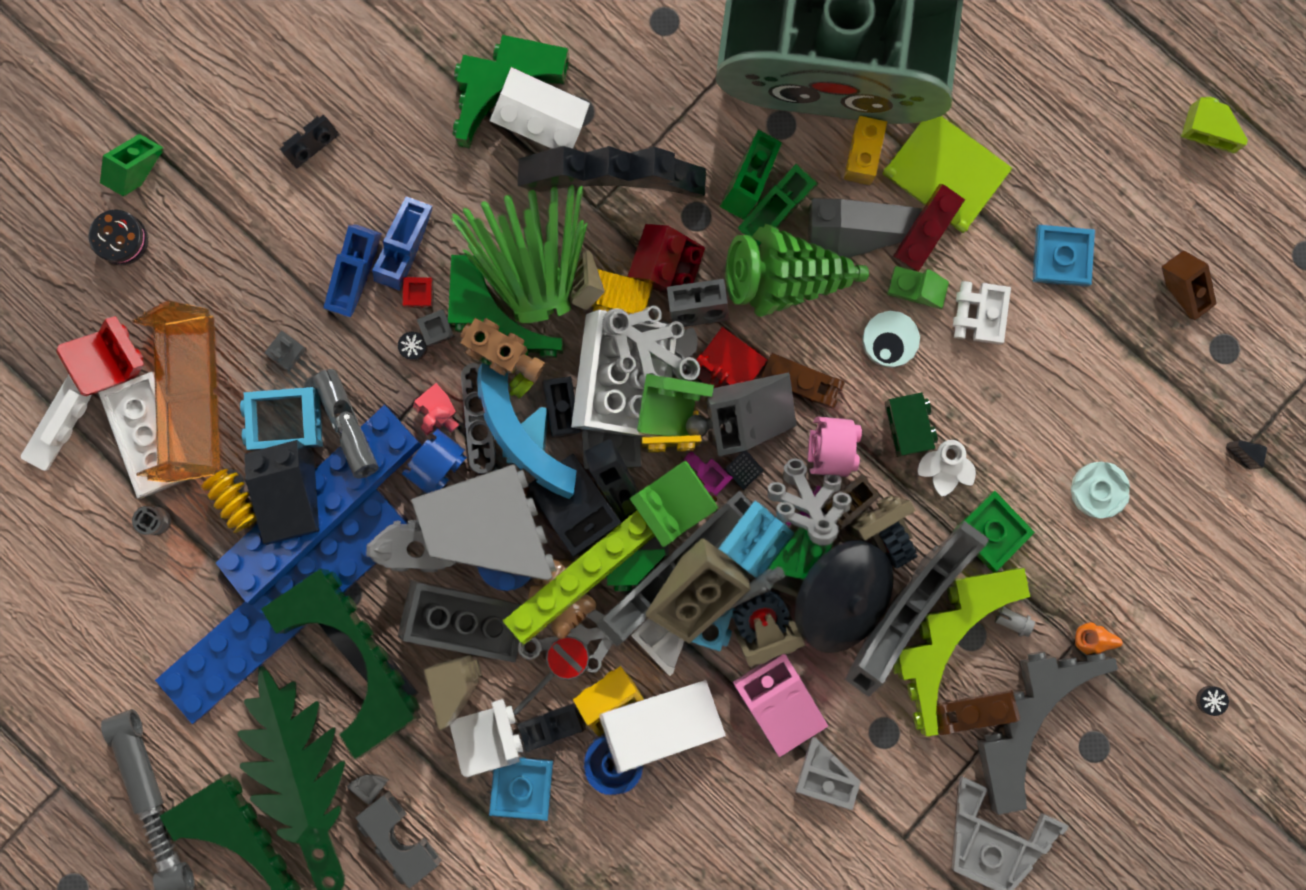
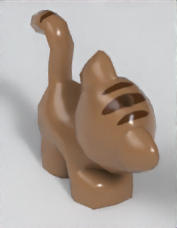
M568 559L553 560L557 570L551 572L553 579L574 562ZM534 578V583L539 585H531L528 600L552 580L546 581ZM588 595L582 596L551 622L553 634L559 639L565 638L571 629L576 628L583 622L587 614L595 610L597 606L596 601Z

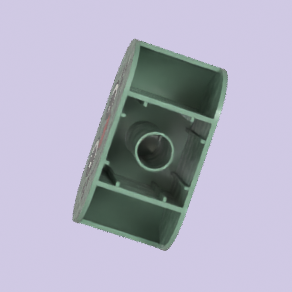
M726 0L716 82L730 96L743 102L769 109L858 120L859 116L887 121V124L928 121L942 116L952 106V90L963 0Z

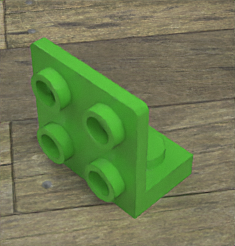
M646 374L637 431L661 436H689L686 431V422L693 416L695 400L700 401L701 395L712 397L714 385Z
M687 461L682 462L630 498L663 547L718 509L717 504Z

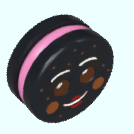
M108 210L101 213L92 222L88 233L89 244L94 253L114 265L125 266L135 263L144 255L148 247L149 237L144 224L123 210Z

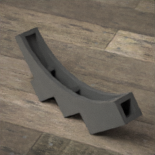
M740 491L597 624L616 647L647 619L646 612L680 559L703 538L718 549L752 505Z
M964 521L939 546L936 545L920 561L911 581L895 596L884 619L867 636L844 680L867 697H870L880 688L902 650L930 609L959 573L986 546L989 539Z
M1034 652L1027 654L1028 659L1019 660L1026 695H1024L1023 691L1013 693L1020 720L1003 724L1005 735L1001 731L985 734L984 739L977 740L992 811L1000 815L1027 809L1025 794L1026 765L1033 739L1043 720L1058 701L1075 687L1096 676L1118 670L1116 658L1105 656L1104 652L1100 654L1093 653L1086 655L1087 660L1076 661V658H1066L1058 660L1059 665H1057L1056 657L1048 656L1045 652Z

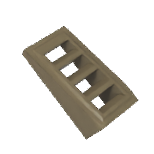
M588 250L579 257L570 292L572 304L585 310L589 309L605 292L592 254Z

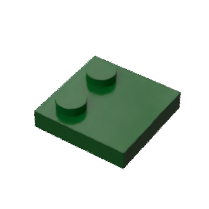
M996 491L991 492L953 530L955 531L965 521L989 539L986 546L977 556L992 572L998 571L1035 533Z

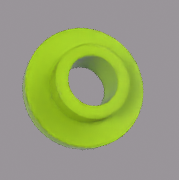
M518 373L508 384L511 387L509 394L511 396L515 395L520 399L534 383L526 379L521 373Z

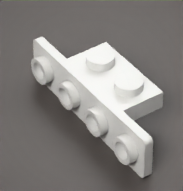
M70 375L67 376L21 454V459L44 471L50 468L61 447L70 438L74 425L86 411L87 403L92 396L81 395Z

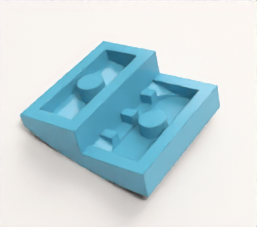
M754 501L719 549L757 578L768 570V567L795 533L783 522L775 518L763 505Z

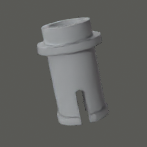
M1004 606L1000 608L998 613L1008 617L1009 620L997 615L995 623L1018 632L1019 637L1023 635L1026 637L1030 636L1035 625V621L1031 620V616L1027 615L1024 617Z

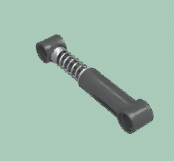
M130 709L103 719L101 722L103 738L112 747L134 815L139 814V819L144 821L145 825L142 828L147 830L145 836H149L150 840L148 843L152 845L150 851H154L155 856L153 859L157 860L155 863L157 872L153 876L154 890H193L195 886L193 872L186 862L179 861L178 852L173 851L175 845L170 842L172 838L168 836V831L159 817L163 814L160 811L163 810L161 804L164 801L142 739L143 726L138 713L134 709Z

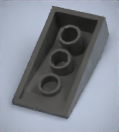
M411 580L397 637L406 642L516 663L520 641L505 625L503 620L523 604Z

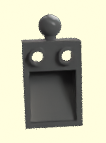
M784 373L714 388L712 397L705 396L709 418L701 415L691 416L686 422V431L690 436L701 435L703 437L711 429L712 441L717 454L722 456L746 451L797 426L790 374Z

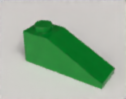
M759 129L756 131L719 207L745 220L759 200L782 142Z

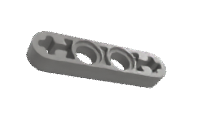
M471 363L466 365L461 372L469 463L475 472L488 474L496 466L495 441L484 419V409L481 412L474 413L469 407L470 401L475 397H479L477 391L468 394V389L474 390L473 382L467 379V376L472 375V370L474 369L478 373V368L480 367L479 364ZM478 425H484L488 430L487 437L482 441L475 440L472 435L473 429ZM490 444V449L484 448V455L486 458H490V463H487L486 468L482 469L480 465L475 463L476 460L480 459V450H473V445L485 446Z

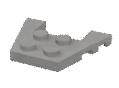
M961 776L958 788L952 869L994 890H1014L1033 869L1032 866L1042 854H1046L1051 849V844L1060 834L1063 835L1067 831L1068 825L1041 813L1030 840L1019 837L976 817L988 788Z

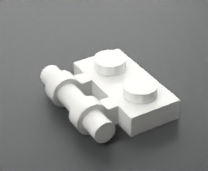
M962 281L960 292H957L956 296L958 310L957 317L953 318V327H955L954 338L965 339L966 329H974L973 341L1003 344L1011 287L982 283L979 294L971 293L972 282ZM970 304H977L976 319L968 318Z

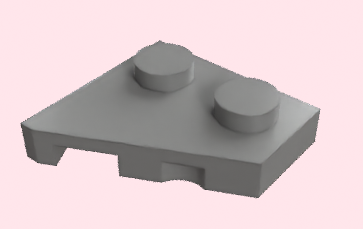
M812 736L795 791L853 810L861 781L816 737Z

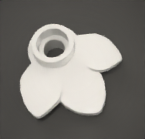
M947 440L938 447L937 451L926 453L918 466L919 476H932L934 488L940 496H945L952 492L958 482L971 486L975 480L976 471L974 464L966 458L964 446L956 440ZM948 449H952L955 452L953 460L948 459L946 456Z

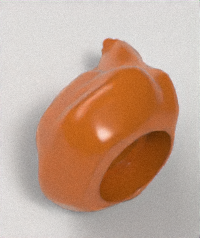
M1093 622L1085 623L1076 630L1075 645L1081 652L1087 655L1093 653L1100 654L1106 650L1119 648L1123 644L1121 638Z

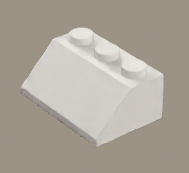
M511 67L489 121L551 149L561 146L573 148L582 128L589 103Z

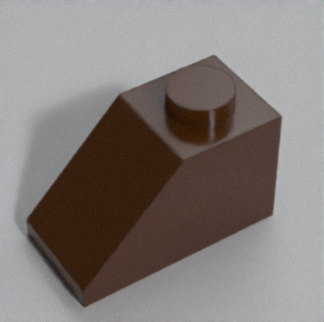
M1183 250L1161 266L1166 287L1191 319L1195 321L1217 305L1208 263Z

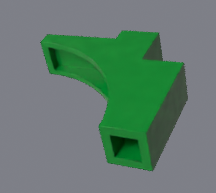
M502 34L500 44L496 43L494 47V61L463 54L461 64L457 63L454 71V80L457 81L460 91H463L459 99L460 119H455L453 125V136H455L458 145L465 148L471 147L473 137L482 120L496 106L511 67L547 84L564 85L570 61L568 48Z
M451 255L448 323L452 328H455V331L462 332L466 324H472L475 318L481 322L486 318L500 326L498 331L508 336L511 332L525 341L523 345L528 350L525 354L527 356L528 353H540L542 358H557V354H564L562 338L540 335L515 323L494 302L488 290L485 277L466 255ZM478 333L476 342H483L485 334ZM504 347L500 352L501 356L507 357V352H511V349ZM483 357L480 360V362L487 364L489 366L492 364L490 361L484 359Z

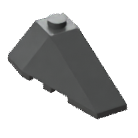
M813 198L809 205L808 243H814L821 246L824 250H831L837 253L839 257L845 256L847 258L870 253L873 250L886 246L896 245L903 241L921 213V208L846 199Z

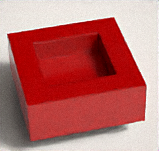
M403 277V306L433 308V278Z

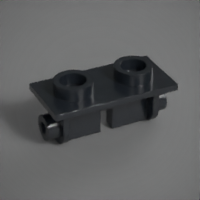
M324 114L320 117L315 116V119L304 126L303 130L306 133L302 136L297 132L287 141L282 142L281 152L296 169L340 135Z

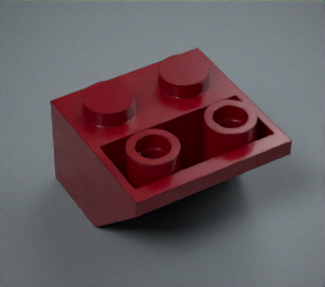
M645 224L627 277L651 283L652 289L668 294L667 287L694 283L706 247L669 225Z

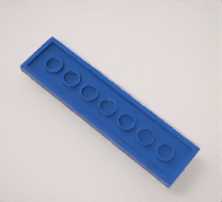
M383 405L360 427L378 464V470L374 474L361 479L355 478L341 446L315 469L319 532L265 545L263 544L257 523L216 562L217 566L246 603L250 605L256 603L422 446L386 405Z

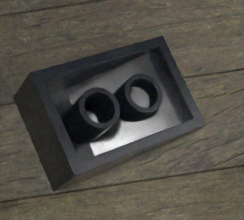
M294 440L244 454L245 480L263 544L269 545L319 532L314 451L300 441Z

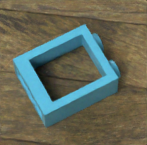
M315 388L243 392L244 400H241L240 411L242 417H245L242 442L246 446V450L257 451L294 440L300 441L308 448L323 447L320 397ZM302 398L304 438L259 442L256 401Z

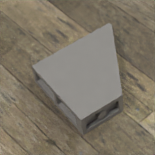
M515 465L412 499L429 555L433 558L546 581L552 580L551 572L557 571L552 555H545L542 544L547 543L542 526H535L532 516L538 514L533 499H526L523 488L528 487L524 472L523 470L517 472Z

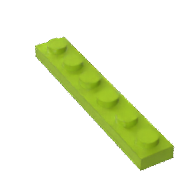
M639 511L634 512L503 620L522 645H525L655 537Z

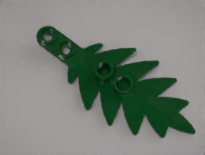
M260 666L258 669L259 697L247 698L244 700V704L253 717L266 729L240 730L237 735L254 751L272 761L242 762L239 767L260 784L281 794H255L250 797V801L270 817L290 826L278 829L277 835L287 841L299 843L317 890H342L345 884V874L328 832L336 822L341 812V806L335 807L326 814L325 812L337 792L346 762L341 760L315 781L328 757L336 728L332 727L304 749L313 731L320 702L315 701L292 718L296 701V681H292L282 689H279L270 672L264 666ZM321 849L324 853V857H316L314 855V850ZM332 877L335 883L334 885H327L324 879Z

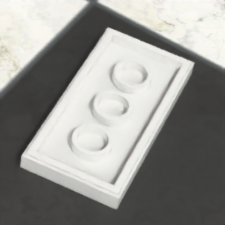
M149 372L99 392L137 498L142 499L194 478L156 373Z
M707 680L599 715L618 773L726 736Z

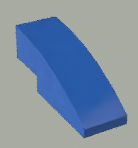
M407 196L405 197L383 240L384 248L372 269L374 282L399 291L401 290L403 277L408 276L432 212L431 205Z
M356 224L348 226L342 251L336 257L324 309L352 317L369 276L382 233Z

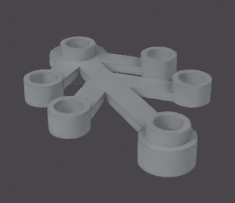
M649 306L641 312L627 314L624 310L618 308L609 310L603 317L602 325L606 334L615 340L619 356L616 360V368L619 372H632L636 367L635 359L630 356L628 338L636 346L642 370L639 376V383L642 387L645 385L646 374L658 376L654 371L650 354L673 368L678 379L690 381L698 377L700 366L697 360L691 357L680 359L655 342L666 338L672 340L681 338L684 334L682 323L674 321L662 328L640 332L632 325L642 322L653 324L660 321L662 313L657 306ZM650 310L655 314L654 320L649 317ZM613 319L619 322L617 329L613 326ZM673 325L677 328L676 335L671 330ZM624 359L629 362L628 369L623 367ZM683 365H685L687 368L686 375H684L682 371Z
M791 459L784 466L783 478L787 483L796 486L800 497L785 492V486L779 482L769 484L767 497L771 501L782 502L777 505L776 509L778 520L790 522L807 529L811 540L815 544L828 545L837 537L838 526L835 523L844 512L850 509L851 497L846 493L835 494L832 509L824 517L821 509L832 494L840 490L841 477L839 475H825L823 487L814 497L806 480L807 467L800 459ZM796 508L808 513L810 518L794 513V509Z
M595 609L587 614V617L598 624L605 615ZM580 624L576 628L571 629L572 633H569L567 636L576 637L586 647L591 640L603 638L594 654L589 655V659L595 658L598 660V667L596 669H591L589 666L586 668L588 672L595 673L600 670L603 658L614 643L599 627L588 629ZM534 636L528 641L536 645V650L532 653L526 650V644L522 645L519 642V654L528 660L535 659L540 655L541 651L548 650L551 643L558 638L553 636L538 639Z

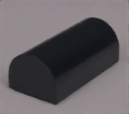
M571 376L543 380L542 384L552 438L568 437L581 433V429L571 427L575 403Z

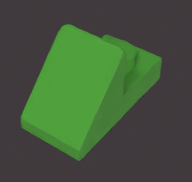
M895 266L887 295L942 309L949 281L929 269L921 273Z

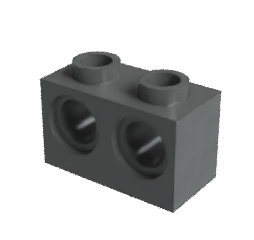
M724 279L667 287L672 322L678 321L684 327L730 320Z

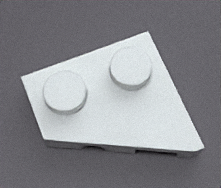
M648 618L631 636L671 676L684 640Z

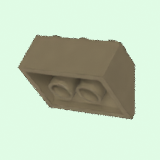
M472 654L440 662L424 670L439 730L446 728L459 717L479 683L478 677L482 676L481 667L478 659L474 660Z

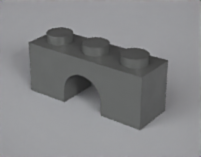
M388 791L355 817L358 821L357 827L365 837H370L375 843V851L383 861L388 860L394 868L393 874L397 881L402 885L406 884L410 889L438 867L442 859L425 837L413 845L401 844L396 839L394 834L395 825L407 813L392 793Z

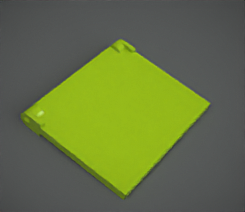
M940 116L919 124L890 164L884 168L882 175L923 205L927 204L939 184H944L963 197L965 201L950 224L964 234L1012 170V167Z

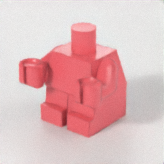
M437 383L414 401L413 409L417 413L422 412L426 415L421 425V430L426 435H429L434 430L433 426H437L439 429L445 426L451 433L460 426L453 419L456 411L448 395Z

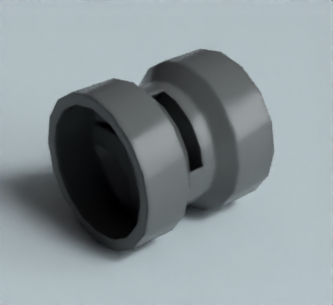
M143 506L134 512L132 524L134 529L143 535H161L169 529L171 517L164 508Z

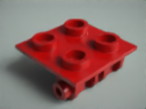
M721 327L704 352L696 359L700 366V373L697 379L704 384L714 385V388L751 381L768 360L728 330Z

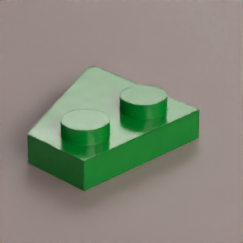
M799 527L768 569L774 570L780 567L786 576L805 579L813 565L832 549L833 542L828 545L815 544L811 540L808 530Z

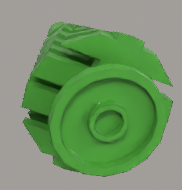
M765 224L764 227L760 226L752 237L749 235H737L732 240L726 259L725 277L727 291L733 303L745 305L750 302V305L754 307V313L762 317L772 314L774 311L787 309L791 305L802 304L806 302L803 300L804 298L806 300H813L818 298V294L828 295L836 292L837 289L848 288L852 285L853 281L865 282L869 277V269L866 265L854 266L853 261L845 256L839 257L837 253L831 250H824L821 246L814 243L809 244L802 238L794 237L788 232L779 231L776 227ZM754 239L761 242V247L757 245Z

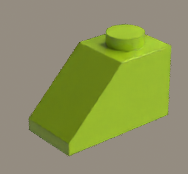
M1200 97L1189 107L1181 135L1182 138L1234 154L1247 145L1248 139L1229 105L1220 103L1214 97Z

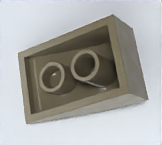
M702 538L680 559L648 608L646 617L687 643H691L751 590L746 570L720 549Z

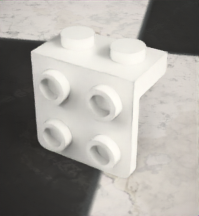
M503 699L492 702V709L457 718L450 724L461 773L464 777H471L520 762L518 753L523 752L519 734L513 735L511 724L516 723L512 706L506 707Z

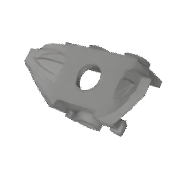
M398 520L394 521L393 524L389 525L367 544L366 556L370 557L375 563L385 565V568H391L393 571H408L409 568H418L423 572H437L438 569H444V567L453 566L457 563L433 558L429 555L418 520H409L408 524H401V521ZM413 541L421 542L424 546V553L419 557L410 556L407 552L409 543Z

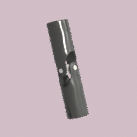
M327 369V372L323 370L313 377V383L335 432L340 436V446L353 476L361 479L374 474L378 470V464L365 434L358 425V420L337 371ZM341 413L340 416L335 418V414Z

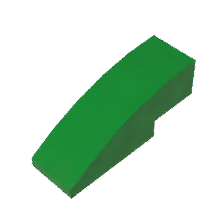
M795 164L737 229L744 235L752 237L760 226L764 227L765 224L778 228L819 183L798 164ZM754 239L757 245L760 246L761 242Z

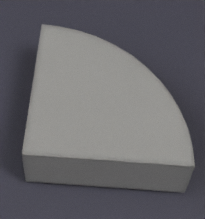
M366 774L353 780L347 788L370 805L389 779L378 774Z

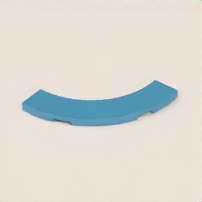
M482 363L478 368V396L482 401L485 411L483 414L484 419L495 440L521 470L524 468L538 479L537 483L558 495L570 499L574 494L577 470L549 456L529 437L518 421L508 392L509 373L507 372L503 376L489 368V365Z

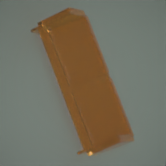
M168 300L132 320V323L153 327L157 465L136 473V476L147 477L148 481L176 482L215 475V470L220 469L217 395L213 394V389L217 388L214 316L209 314V309Z

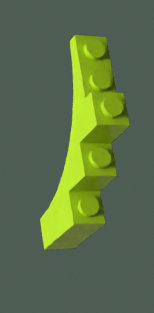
M1025 568L954 579L950 584L951 587L947 588L949 601L955 605V609L928 613L919 625L921 637L926 639L927 643L904 647L892 667V671L894 674H898V678L902 680H911V683L907 684V690L910 700L915 701L916 712L913 713V721L916 730H920V733L924 736L938 735L936 719L938 687L945 665L959 641L971 627L989 613L1009 603L1030 598Z

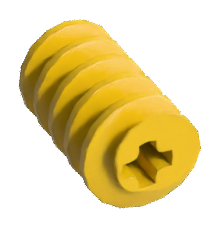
M223 469L205 480L201 487L205 491L210 490L208 498L216 500L214 503L215 509H223L220 513L221 518L229 519L226 523L227 527L230 529L236 528L233 533H238L254 524L257 519L255 512L252 511V502H246V499L250 496L249 491L240 493V490L245 485L244 482L236 484L233 482L239 474L237 472L228 474V469Z

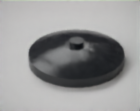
M855 540L832 548L813 565L800 587L795 605L796 627L808 644L821 652L837 653L855 646L872 632L883 617L893 590V568L887 555L868 542Z

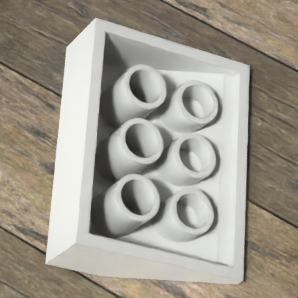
M597 310L586 314L571 427L636 437H664L637 431L644 387L639 383V376L642 370L635 343L627 338L630 356L636 361L635 369L628 373L619 372L616 368V360L619 356L615 340L606 334L602 325L603 317L608 311ZM613 319V326L617 329L619 322ZM642 322L632 326L640 332H646L665 327L667 324L660 322L647 324ZM673 325L671 330L676 335L677 328ZM666 338L655 341L671 353H675L676 339ZM650 354L654 371L658 376L672 378L673 368ZM624 359L623 367L628 369L629 362Z

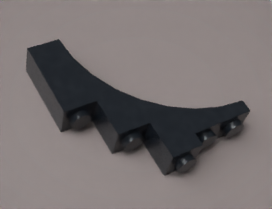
M561 146L519 158L518 187L543 192L551 190L552 187H557L558 189L569 188L570 185H574V187L624 186L664 190L698 198L705 196L706 168L676 159L675 153L655 146L631 153L611 146L589 152Z

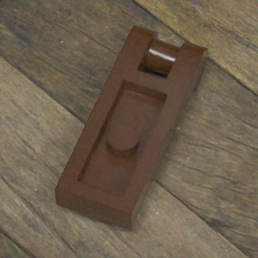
M770 354L761 378L789 373L793 394L835 409L838 402L836 397L838 392L842 391L845 384L844 381L777 354ZM820 384L828 386L825 395L817 392Z
M1013 690L936 704L939 735L1018 722L1020 720ZM956 711L958 721L951 722L948 712Z

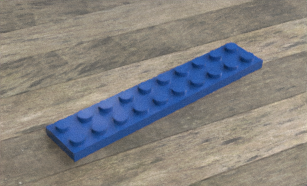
M376 489L253 605L246 602L241 604L155 681L191 724L196 723L307 626H300L286 634H276L261 608L319 569L329 570L330 572L334 571L342 582L340 589L344 593L377 564L370 557L366 556L367 544L389 525L393 524L394 521H401V524L408 523L383 494Z

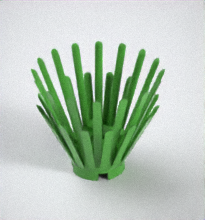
M570 185L568 188L560 268H558L557 187L551 188L549 222L546 225V242L544 247L535 190L529 191L530 209L524 211L526 245L510 195L504 197V202L515 240L504 215L497 216L499 228L489 204L485 201L481 203L483 212L501 252L498 251L483 222L478 218H474L468 208H463V213L487 254L467 224L457 214H452L453 218H450L468 242V247L477 260L469 251H462L509 307L513 309L515 320H519L520 323L548 320V315L553 314L555 308L558 316L571 310L569 295L588 224H584L583 220L578 223L583 186H580L577 191L573 223L574 185Z

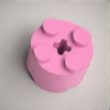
M816 417L813 423L818 425L816 430H810L808 441V462L814 463V468L809 469L810 473L848 477L851 471L857 472L859 468V455L856 454V446L861 440V426L855 425L854 421L850 419Z

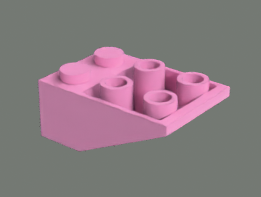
M785 654L769 659L768 662L758 665L733 681L779 757L828 727L818 707Z

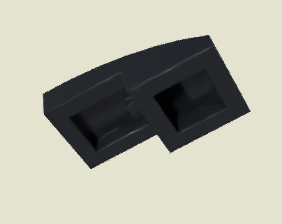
M575 703L517 724L527 752L586 730Z

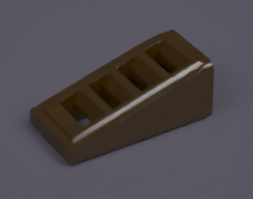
M863 474L856 477L839 492L848 494L857 507L855 508L850 504L849 511L851 513L844 512L842 514L844 519L841 520L839 518L835 523L838 526V530H842L880 497ZM853 489H855V491L863 499V502H861L858 499V497L854 494V492L852 491ZM833 498L822 508L826 515L832 509Z

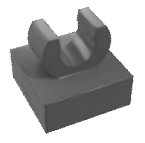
M281 330L265 351V354L290 371L307 348Z

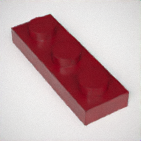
M939 184L893 257L912 270L919 272L965 199L944 184Z

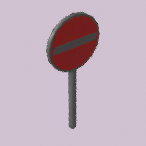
M566 636L563 639L558 638L551 643L546 655L547 666L551 672L513 710L514 715H518L554 676L570 680L584 673L588 667L589 653L581 640L576 637Z

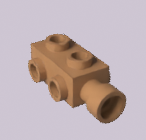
M475 318L472 324H466L460 335L462 346L467 348L465 351L466 355L478 362L483 357L492 363L489 368L503 376L507 372L514 375L515 371L518 370L524 374L526 379L533 383L537 381L546 363L536 357L532 359L525 355L528 350L523 345L525 341L511 332L508 336L498 331L500 326L486 318L483 322ZM478 333L485 334L483 342H476L475 338ZM504 347L511 349V353L507 357H503L500 354Z

